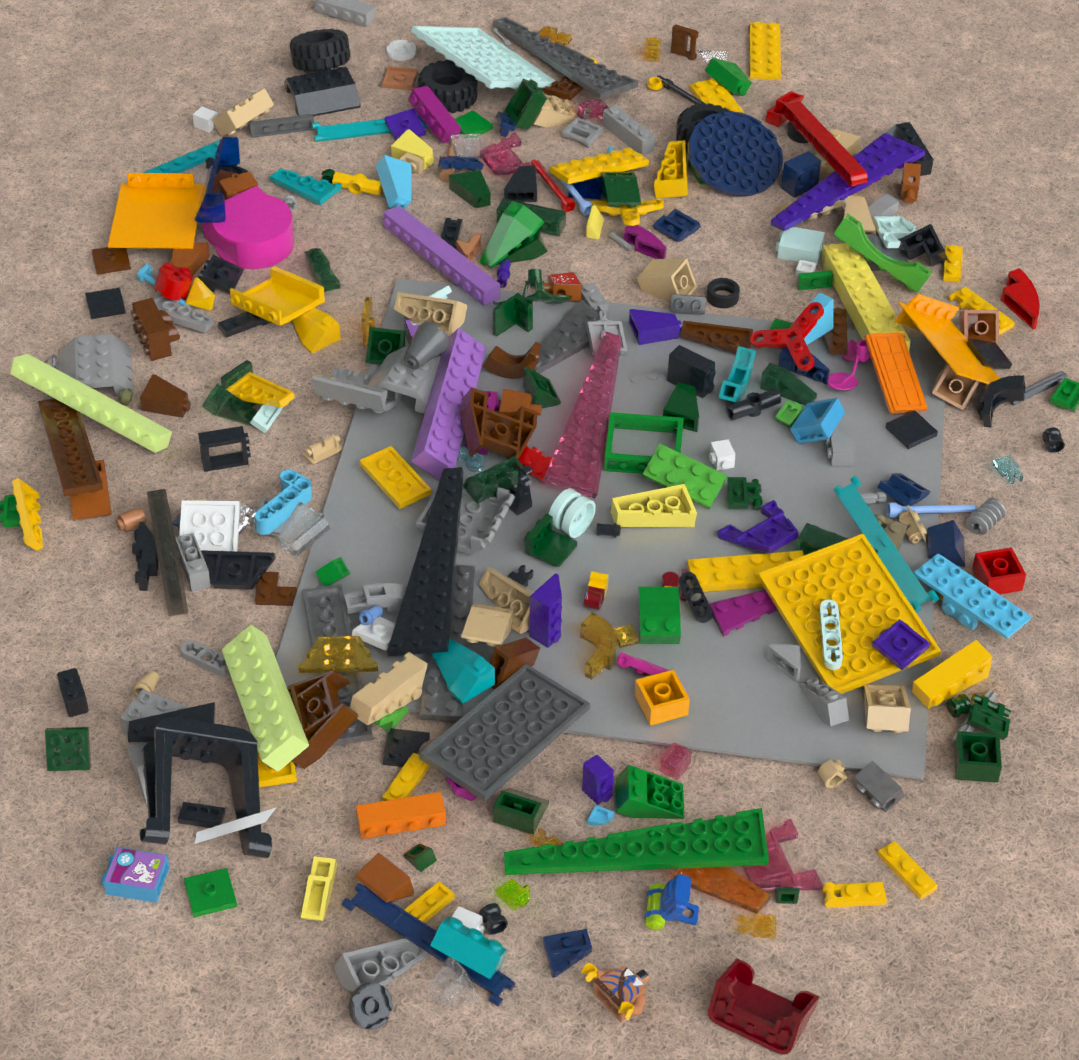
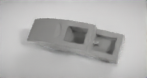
M397 583L363 585V591L344 594L348 614L362 612L375 605L381 608L386 607L387 612L400 610L407 585Z

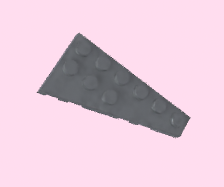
M581 300L542 341V346L538 351L541 353L538 357L540 360L534 371L540 374L590 346L586 324L588 321L600 320L598 312Z

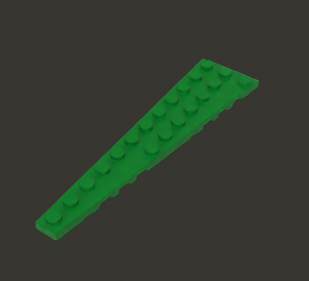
M762 808L736 812L733 816L724 817L723 815H717L715 819L704 821L702 818L694 819L692 823L676 822L669 825L607 834L605 838L595 839V837L586 838V841L574 843V840L566 841L564 845L554 846L548 844L540 847L504 852L505 875L757 866L768 865L769 857Z

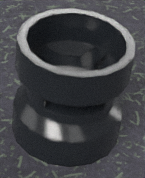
M1051 427L1043 432L1042 437L1050 453L1063 450L1065 443L1058 428Z
M496 903L484 906L479 912L483 922L486 923L485 928L490 935L500 933L508 926L505 916L501 915L502 910Z

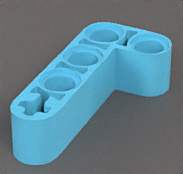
M290 469L280 473L282 492L255 513L256 531L259 534H270L312 499V487L309 479Z

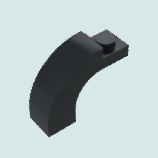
M1024 375L1007 376L997 379L981 391L977 399L978 414H980V420L984 422V427H992L994 410L1000 404L1009 401H1024L1026 389Z

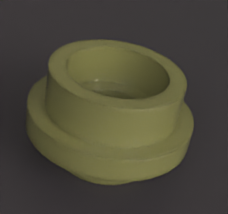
M128 388L125 391L122 390L118 397L120 404L128 406L132 400L133 392Z

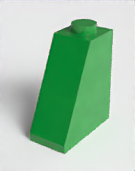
M712 57L705 69L706 73L733 94L745 96L752 84L738 65L733 62Z

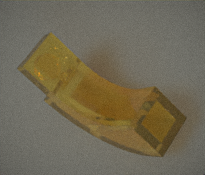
M592 612L582 622L580 638L592 643L598 649L585 665V677L591 680L597 674H600L604 668L609 671L612 669L617 651L615 630L607 620Z

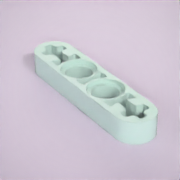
M828 599L820 604L819 611L823 662L826 668L837 670L841 667L843 659L839 610L837 603ZM826 608H830L831 616H828ZM832 623L836 627L834 629H827L825 624ZM834 640L837 642V645L829 646L826 642ZM831 653H834V659L836 662H832Z

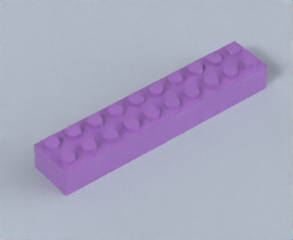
M460 328L448 337L449 346L441 354L411 462L439 481L443 469L455 468L464 435L460 415L462 398L471 387L476 389L486 352V347L482 343L476 341Z

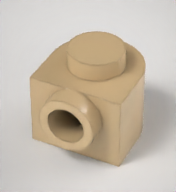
M829 759L822 763L818 770V775L827 788L838 786L848 778L844 772L845 766L838 759L835 761Z

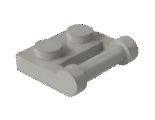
M577 117L563 129L561 136L580 142L590 148L593 142L604 133V128Z

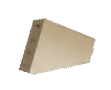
M848 196L844 218L847 213L862 223L866 234L876 235L875 226L865 197Z

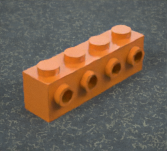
M441 792L356 805L361 839L446 825V811Z

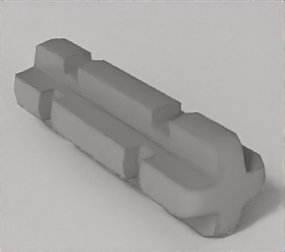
M884 492L860 494L867 505L876 504V502H886V494Z

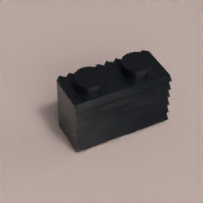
M73 668L58 672L60 691L68 716L74 717L88 713L87 698L78 670Z

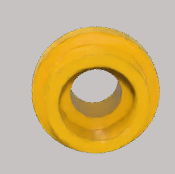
M652 77L647 82V87L651 90H659L663 86L661 79L658 77Z

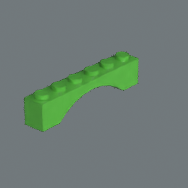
M848 213L833 233L839 241L846 242L853 251H859L866 260L873 261L882 271L892 274L895 280L905 283L906 287L911 291L919 292L932 273L931 270L919 262L899 261L881 253L868 239L862 223Z

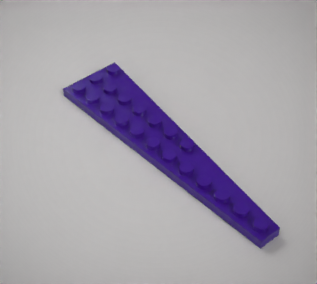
M884 133L854 156L856 161L866 170L867 183L850 187L834 171L772 218L771 226L786 231L810 218L811 214L820 213L824 207L833 206L835 201H842L848 196L872 185V183L881 180L883 175H890L896 168H903L904 163H912L925 156V150Z

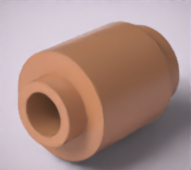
M134 508L119 514L116 520L118 528L124 530L125 533L138 528L139 522H147L141 508Z

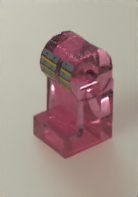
M601 99L582 101L579 104L577 116L585 120L590 118L603 120V110L609 107Z

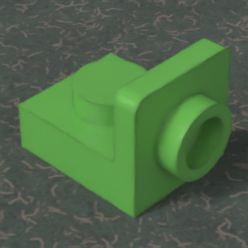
M787 400L775 418L791 428L802 412L803 407L797 402L792 403Z

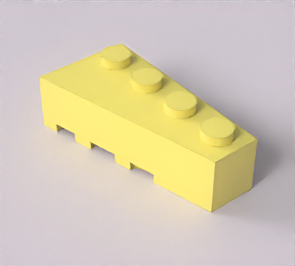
M685 484L612 498L610 511L614 523L621 525V527H695L697 516L696 509Z

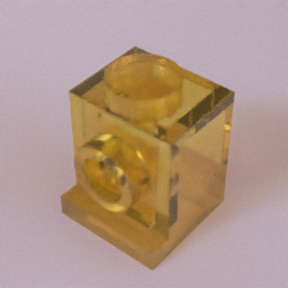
M646 37L644 61L659 62L662 39Z

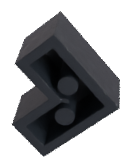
M932 224L900 238L909 260L924 253L931 266L947 260L945 250Z

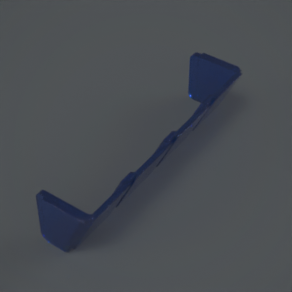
M222 137L219 140L208 168L194 219L196 222L220 223L226 220L224 194L211 193L218 165L240 164L239 139L237 137Z

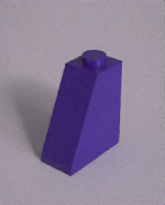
M637 309L629 310V325L638 345L679 338L682 324L680 320H677L675 314Z

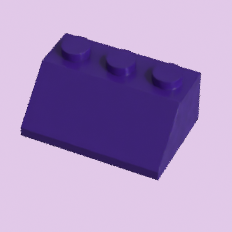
M556 573L530 595L529 637L547 648L553 643L558 642L561 638L562 593L559 575Z

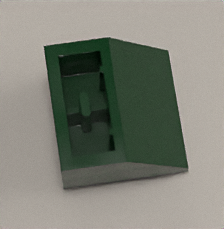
M512 788L501 790L493 806L494 822L534 835L549 804V800Z

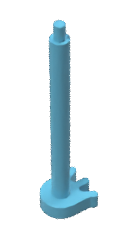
M148 263L139 270L137 279L141 282L148 281L154 286L156 280L152 278L154 276V273H152L153 269ZM181 298L179 300V304L183 306L186 304Z

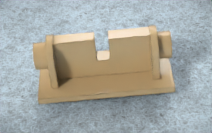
M333 434L324 439L323 444L318 442L308 446L303 456L314 465L342 451L343 447L338 443L340 437Z
M907 505L909 511L901 512L898 519L901 523L908 524L906 534L909 541L916 544L923 538L925 543H927L924 536L927 532L923 523L918 524L920 518L916 510L912 511L910 506Z

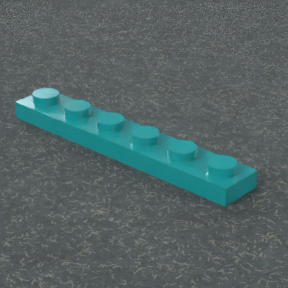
M223 139L217 140L214 143L203 146L143 173H181L205 163V160L209 157L214 159L231 152V146Z

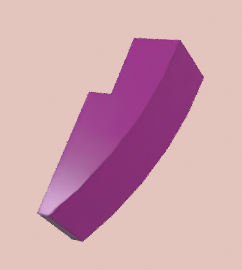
M639 225L626 226L624 229V240L634 245L635 251L655 259H666V247L654 234Z

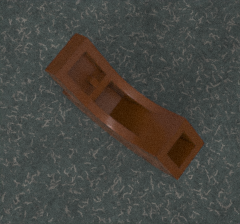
M535 342L527 353L518 356L511 355L495 346L482 367L500 377L509 379L523 378V368L525 366L532 370L535 369L540 360L538 357L541 353L538 351L542 345Z

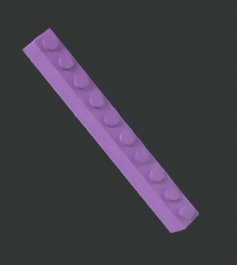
M401 206L383 212L382 223L386 229L483 306L500 299V284Z

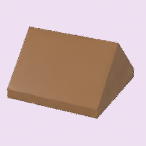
M947 363L936 377L931 393L964 410L979 381L957 375Z

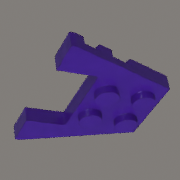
M775 500L761 507V513L768 517V519L747 531L742 532L731 524L717 531L719 539L768 554L797 539L799 536L798 530L789 518L786 519L783 510L777 507Z

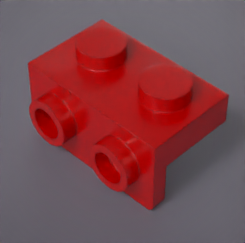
M525 446L521 456L514 464L519 469L525 465L529 466L532 469V472L529 474L543 483L546 482L554 469L556 471L560 469L556 464L557 460L549 455L545 457L541 455L543 452L536 447L531 449L528 446Z

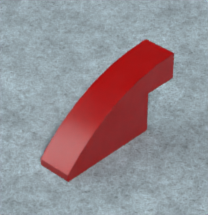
M1018 268L1008 273L1007 287L1003 288L1001 302L1034 330L1037 326L1040 310L1039 297L1032 281Z

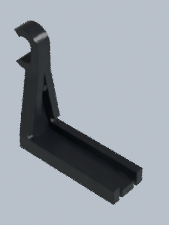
M525 465L518 469L517 487H514L498 472L494 473V477L489 480H483V486L487 487L495 497H497L498 487L509 490V494L515 496L509 509L517 516L532 508L529 486L532 482L527 477V474L532 472L529 466Z

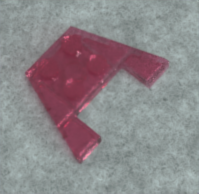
M515 132L510 134L509 138L504 137L501 139L500 143H494L480 151V157L495 175H513L519 166H532L531 162L523 163L511 149L522 144V140ZM537 160L538 163H539V164L542 166V168L545 170V167L539 162V160Z
M791 818L784 821V824L780 827L772 828L766 834L769 864L743 866L753 889H776L781 887L800 888V890H822L823 884L815 869L793 874L779 844L798 838V832Z

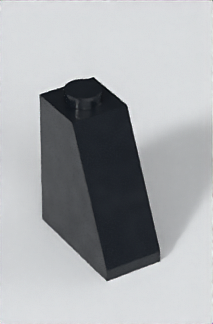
M519 166L504 188V203H511L512 201L517 203L537 202L535 166Z

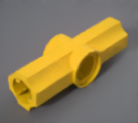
M335 172L332 180L333 185L339 183L342 188L349 189L354 194L365 192L380 196L383 190L381 181L367 179L361 173L349 175Z

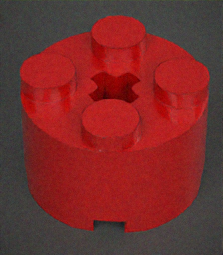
M165 262L159 268L154 290L156 292L159 290L161 296L171 300H180L182 297L186 299L193 280L190 274L191 270L186 267L179 268Z

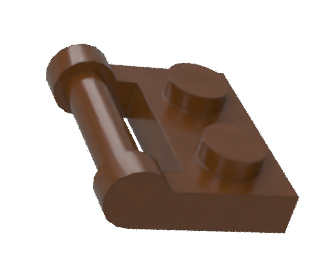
M675 24L672 27L671 53L688 57L689 60H696L698 31ZM688 36L690 37V51L687 50Z

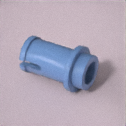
M375 605L368 610H363L359 615V621L363 625H371L375 619L382 616V608Z

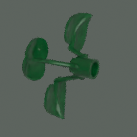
M528 270V280L525 281L522 295L525 297V301L561 304L572 300V296H552L547 293L544 281H542V270ZM529 285L531 289H536V293L525 297ZM493 301V304L498 306V305H500L501 303H503L504 301H502V302H495V301Z

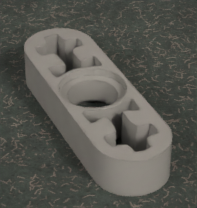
M186 641L182 644L181 653L184 659L219 676L230 674L228 667L225 666L227 664L222 654L195 641ZM205 656L212 657V659L209 661L202 660V658Z

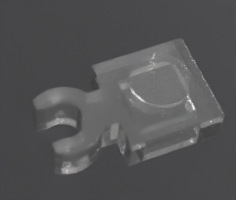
M244 503L240 508L239 535L250 524L247 520L256 513L254 508L250 507L247 503Z

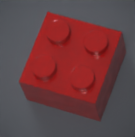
M1012 547L975 553L972 570L977 580L987 585V587L999 595L1023 591L1026 573Z

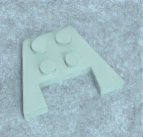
M874 216L872 220L886 248H899L901 242L898 239L917 231L914 224L901 216Z

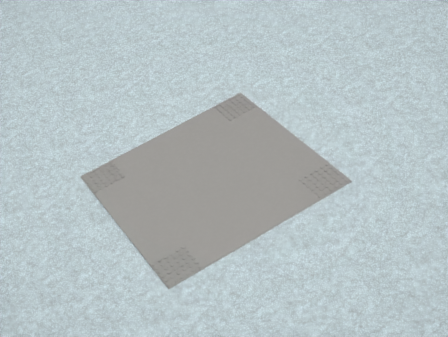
M397 279L382 328L405 331L404 320L410 318L404 317L403 314L394 310L397 292L429 296L449 286L452 292L447 294V299L468 305L465 320L460 329L486 347L483 366L495 346L511 355L518 356L527 353L535 342L541 344L580 301H566L561 304L533 302V329L527 332L515 324L502 334L495 336L493 334V310L497 305H494L493 302L483 306L458 285ZM500 290V299L495 300V302L506 301L517 293L523 295V292ZM526 293L525 297L532 295V293ZM607 302L609 305L607 320L622 322L628 351L626 355H614L616 364L609 365L607 356L592 355L591 348L588 346L540 373L550 379L561 404L542 409L541 416L537 415L536 428L526 446L531 449L536 447L543 452L541 455L545 457L547 455L557 460L556 464L560 469L558 471L554 469L545 483L527 474L528 479L532 482L529 484L532 508L518 516L508 509L491 543L486 545L484 549L471 555L457 551L456 565L475 566L472 606L474 603L496 607L479 585L487 567H491L501 574L508 576L512 571L518 573L519 567L525 565L526 573L531 569L533 570V578L528 580V586L526 587L533 592L555 573L559 575L562 593V623L559 641L547 648L529 637L530 629L520 634L511 628L509 636L501 645L525 637L540 647L532 668L590 703V709L565 730L564 733L820 766L829 759L832 761L838 759L845 766L844 770L858 772L873 760L889 776L923 779L925 773L928 709L912 693V688L915 680L930 671L931 659L869 683L905 686L911 707L909 731L893 733L890 730L874 732L866 729L863 686L841 694L846 697L848 721L830 726L821 720L799 685L806 682L809 678L820 679L801 646V668L797 682L767 660L768 646L770 644L799 645L778 610L771 614L760 616V619L755 622L745 623L744 627L738 630L735 628L723 637L713 617L706 623H701L696 619L679 583L680 643L639 644L638 587H661L662 575L666 572H675L680 578L683 573L689 572L687 566L688 559L765 553L718 538L717 531L729 524L745 532L768 519V517L761 513V509L758 511L754 510L752 504H748V509H729L727 479L710 509L693 502L697 512L695 527H621V534L616 538L608 535L598 536L596 529L597 523L614 524L610 513L612 498L664 488L643 478L642 474L604 471L610 412L663 416V409L676 385L667 381L664 371L668 369L669 354L678 345L716 362V374L713 382L715 385L714 389L703 399L697 396L699 411L698 431L694 432L683 429L681 454L715 469L714 464H711L709 460L711 442L729 439L736 454L734 468L718 471L727 475V477H746L747 482L752 483L753 479H758L762 489L760 493L763 500L761 507L775 500L777 507L783 510L786 519L789 518L798 530L799 537L772 553L803 551L804 556L862 534L834 491L836 486L844 488L851 484L850 479L853 476H857L861 482V486L856 488L859 494H876L877 492H883L877 488L880 481L889 480L892 474L902 473L930 491L927 497L911 506L939 505L945 401L931 392L936 377L946 366L947 362L927 338L908 336L911 340L909 354L928 407L927 411L918 413L938 431L936 437L910 449L906 448L886 429V423L908 413H889L871 358L866 362L858 361L854 378L858 379L856 387L850 390H837L828 384L778 367L781 348L766 347L756 349L751 343L750 349L757 352L749 384L740 401L745 400L746 396L752 392L761 394L777 389L781 397V403L761 410L759 416L751 417L747 415L731 421L726 407L735 402L718 397L723 380H727L731 373L736 353L682 338L681 331L678 339L638 345L629 325V310L637 309L672 313L676 315L677 320H680L682 325L683 321L753 329V333L758 330H769L774 321L709 313L670 312L669 309ZM847 329V344L852 339L855 342L862 340L857 330ZM823 335L807 345L810 352L830 369L829 377L839 372L849 375L852 373L855 361H846L842 358L841 354H829L823 341ZM405 336L406 346H409V343ZM763 337L756 339L755 342H760ZM370 363L367 375H370L369 380L375 375L381 364ZM481 367L476 389L498 392V400L502 399L503 389L525 392L523 378L509 379L500 377ZM650 372H655L658 374V378L650 380L647 375ZM632 376L641 377V382L633 383L630 378ZM402 394L397 406L383 413H375L373 409L367 407L366 409H355L276 656L287 687L318 676L302 589L323 587L315 571L332 560L341 557L351 574L332 585L342 584L344 594L363 591V585L397 583L408 585L423 536V532L416 526V523L439 484L438 479L411 462L424 418V413L414 411L416 398ZM838 398L845 410V414L835 429L854 440L856 452L854 466H831L830 459H827V448L829 447L825 446V439L798 444L790 430L791 428L775 418L786 401L797 402L804 409L806 404L810 402ZM614 428L612 453L653 456L659 444L675 450L677 433ZM464 433L455 468H463V484L468 477L475 476L480 477L481 485L484 487L483 480H489L494 477V473L498 472L514 487H517L519 468L513 465L509 470H506L507 456L488 450V455L475 454L473 457H470L469 453H465L466 437ZM392 446L431 488L432 495L399 509L362 469L359 460ZM571 488L579 492L581 496L594 501L596 510L589 527L576 538H572L562 530L553 527V531L577 541L575 550L560 567H555L526 554V542L524 539L527 532L535 527L539 519L541 520L545 514L549 515L550 508L559 494ZM886 494L885 503L876 502V504H868L867 506L874 516L881 514L887 519L900 522L899 516L896 518L887 517V503L896 502L901 506L906 505ZM917 513L920 518L918 524L923 523L926 532L928 527L938 525L939 513ZM905 533L899 553L914 573L930 560L928 558L927 543L922 538L918 543L914 544L909 541ZM591 571L609 575L608 589L600 610L583 606ZM689 579L687 580V584L691 589L692 584L691 580ZM918 579L926 593H928L931 590H934L926 583ZM765 588L704 592L708 602L713 603L762 591ZM699 593L694 594V595L691 597V600H692V601H697V600H699L700 597H701V594H699ZM930 599L921 604L922 609L916 613L932 636L934 602ZM700 606L699 609L701 611V614L705 615L706 613L704 608ZM386 607L382 608L383 614L381 617L396 623L400 610L387 612ZM361 612L348 614L351 632L361 624L359 621ZM353 637L363 687L370 682L374 684L381 673L385 672L387 674L390 672L395 662L401 663L405 660L404 655L388 656L387 651ZM478 641V643L469 642L468 649L482 656L488 663L490 662L495 647L488 646L486 642ZM620 652L643 659L668 670L674 669L690 699L688 715L650 726L635 698V680L651 676V674L642 675L635 672L634 667L624 669L616 664ZM427 653L413 654L419 659L426 662ZM490 687L464 703L462 717L492 693L494 689ZM422 694L417 700L405 705L409 708L408 712L420 713Z

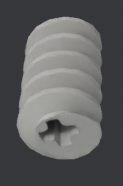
M989 498L966 519V526L970 532L984 535L1005 517L1006 509L997 499Z

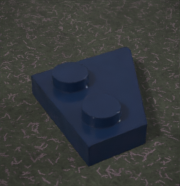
M587 929L543 937V944L553 978L592 953V945Z

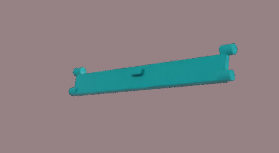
M418 115V117H419V119L421 120V122H422L424 128H425V129H428L429 127L427 126V124H426V123L424 122V120L420 117V115ZM385 119L321 126L320 122L312 123V129H317L318 135L314 136L315 142L391 133Z
M853 476L850 479L852 483L844 488L836 486L834 488L836 495L862 534L865 535L915 612H919L922 609L920 605L930 599L932 602L938 601L939 597L934 590L926 593L856 488L861 486L857 476Z

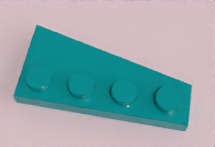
M282 168L270 175V182L318 205H322L341 190V184L339 183L329 184V181L324 179L317 181L312 176L302 177L297 172Z

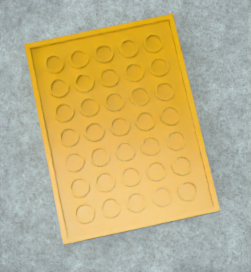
M864 534L758 573V579L820 679L840 694L902 671L872 647V642L899 619L930 643V647L904 669L941 655V649ZM828 599L835 601L839 610L843 659L841 667L837 670L826 668L823 662L819 611L820 604ZM826 608L828 616H831L830 608ZM832 623L825 624L827 629H834L836 627ZM834 640L826 642L829 646L837 645V642ZM831 653L832 662H836L834 659V653Z

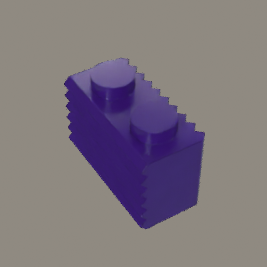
M596 754L583 763L582 791H585V794H588L587 796L599 805L603 801H609L613 796L615 770Z

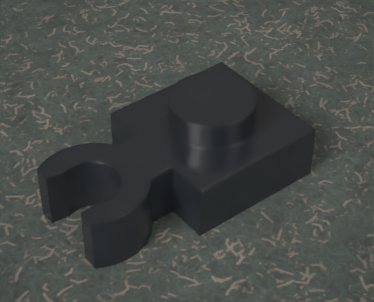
M525 565L519 567L518 573L512 571L507 577L527 587L528 580L533 578V570L531 569L526 573Z

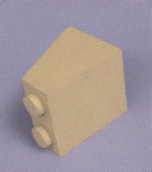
M687 258L653 259L637 277L642 292L668 302L671 300L672 294L691 295L697 288Z

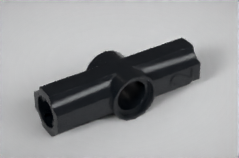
M777 389L761 394L752 392L746 396L745 400L727 406L726 411L731 421L747 415L756 417L761 414V410L781 403V397Z

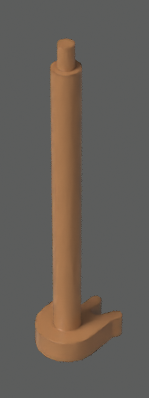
M455 139L450 141L447 157L454 154ZM455 168L443 169L440 172V180L442 182H449V175L456 174L454 173Z

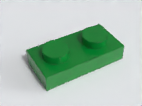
M831 270L799 273L797 289L799 291L830 288L832 286L833 273Z

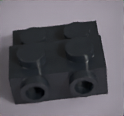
M212 255L210 261L206 260L203 266L205 271L201 270L198 278L212 292L218 288L230 294V289L236 288L244 269Z

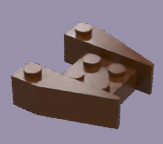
M471 387L462 398L460 411L469 455L473 457L483 447L507 456L506 470H509L519 459L537 425L538 412L521 406L512 417L506 416L487 408L488 393Z
M335 670L287 687L309 746L291 761L304 769L320 759L359 717L356 712L344 704H340L337 691L350 682Z

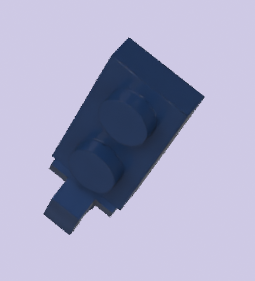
M448 156L440 157L438 166L442 169H449L451 167L456 170L465 168L470 171H476V169L483 170L484 164L473 157Z

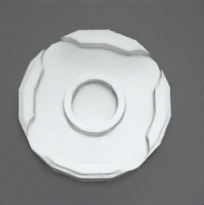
M395 40L389 46L387 45L386 54L393 60L406 61L416 55V45L413 42L408 43L407 40Z

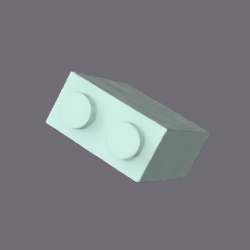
M792 227L783 232L780 231L779 242L776 243L775 252H778L777 258L796 262L804 260L814 262L817 265L824 243L825 232Z

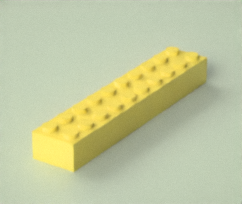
M847 243L823 245L821 263L825 271H832V284L862 340H865L864 336L869 334L900 332L903 333L909 351L911 340L902 324L894 322L897 315L863 255L859 251H853Z

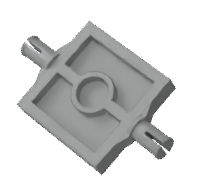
M601 310L598 312L600 320L588 321L586 324L592 355L607 356L608 364L614 365L616 364L614 355H626L628 351L621 321L607 320L606 312Z

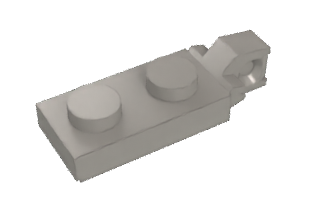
M594 283L583 285L581 292L583 301L597 312L601 310L603 312L604 310L606 318H608L609 305Z

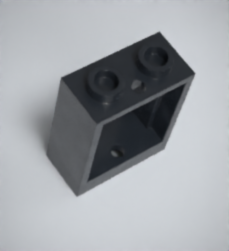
M243 426L198 433L204 472L248 465V458L251 457L249 446H246V444H250L248 433H244ZM235 443L241 444V452L210 457L209 448Z

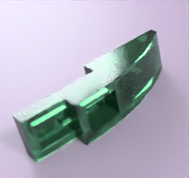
M312 248L309 251H305L304 255L316 284L323 286L324 292L340 289V282L331 270L330 262L321 248Z

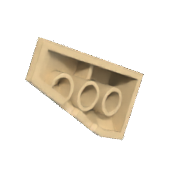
M397 292L394 310L420 325L423 322L435 323L440 326L439 330L445 331L450 336L464 323L468 305L455 300Z
M487 567L479 585L496 607L514 610L511 628L523 634L530 629V595L534 592L491 567Z

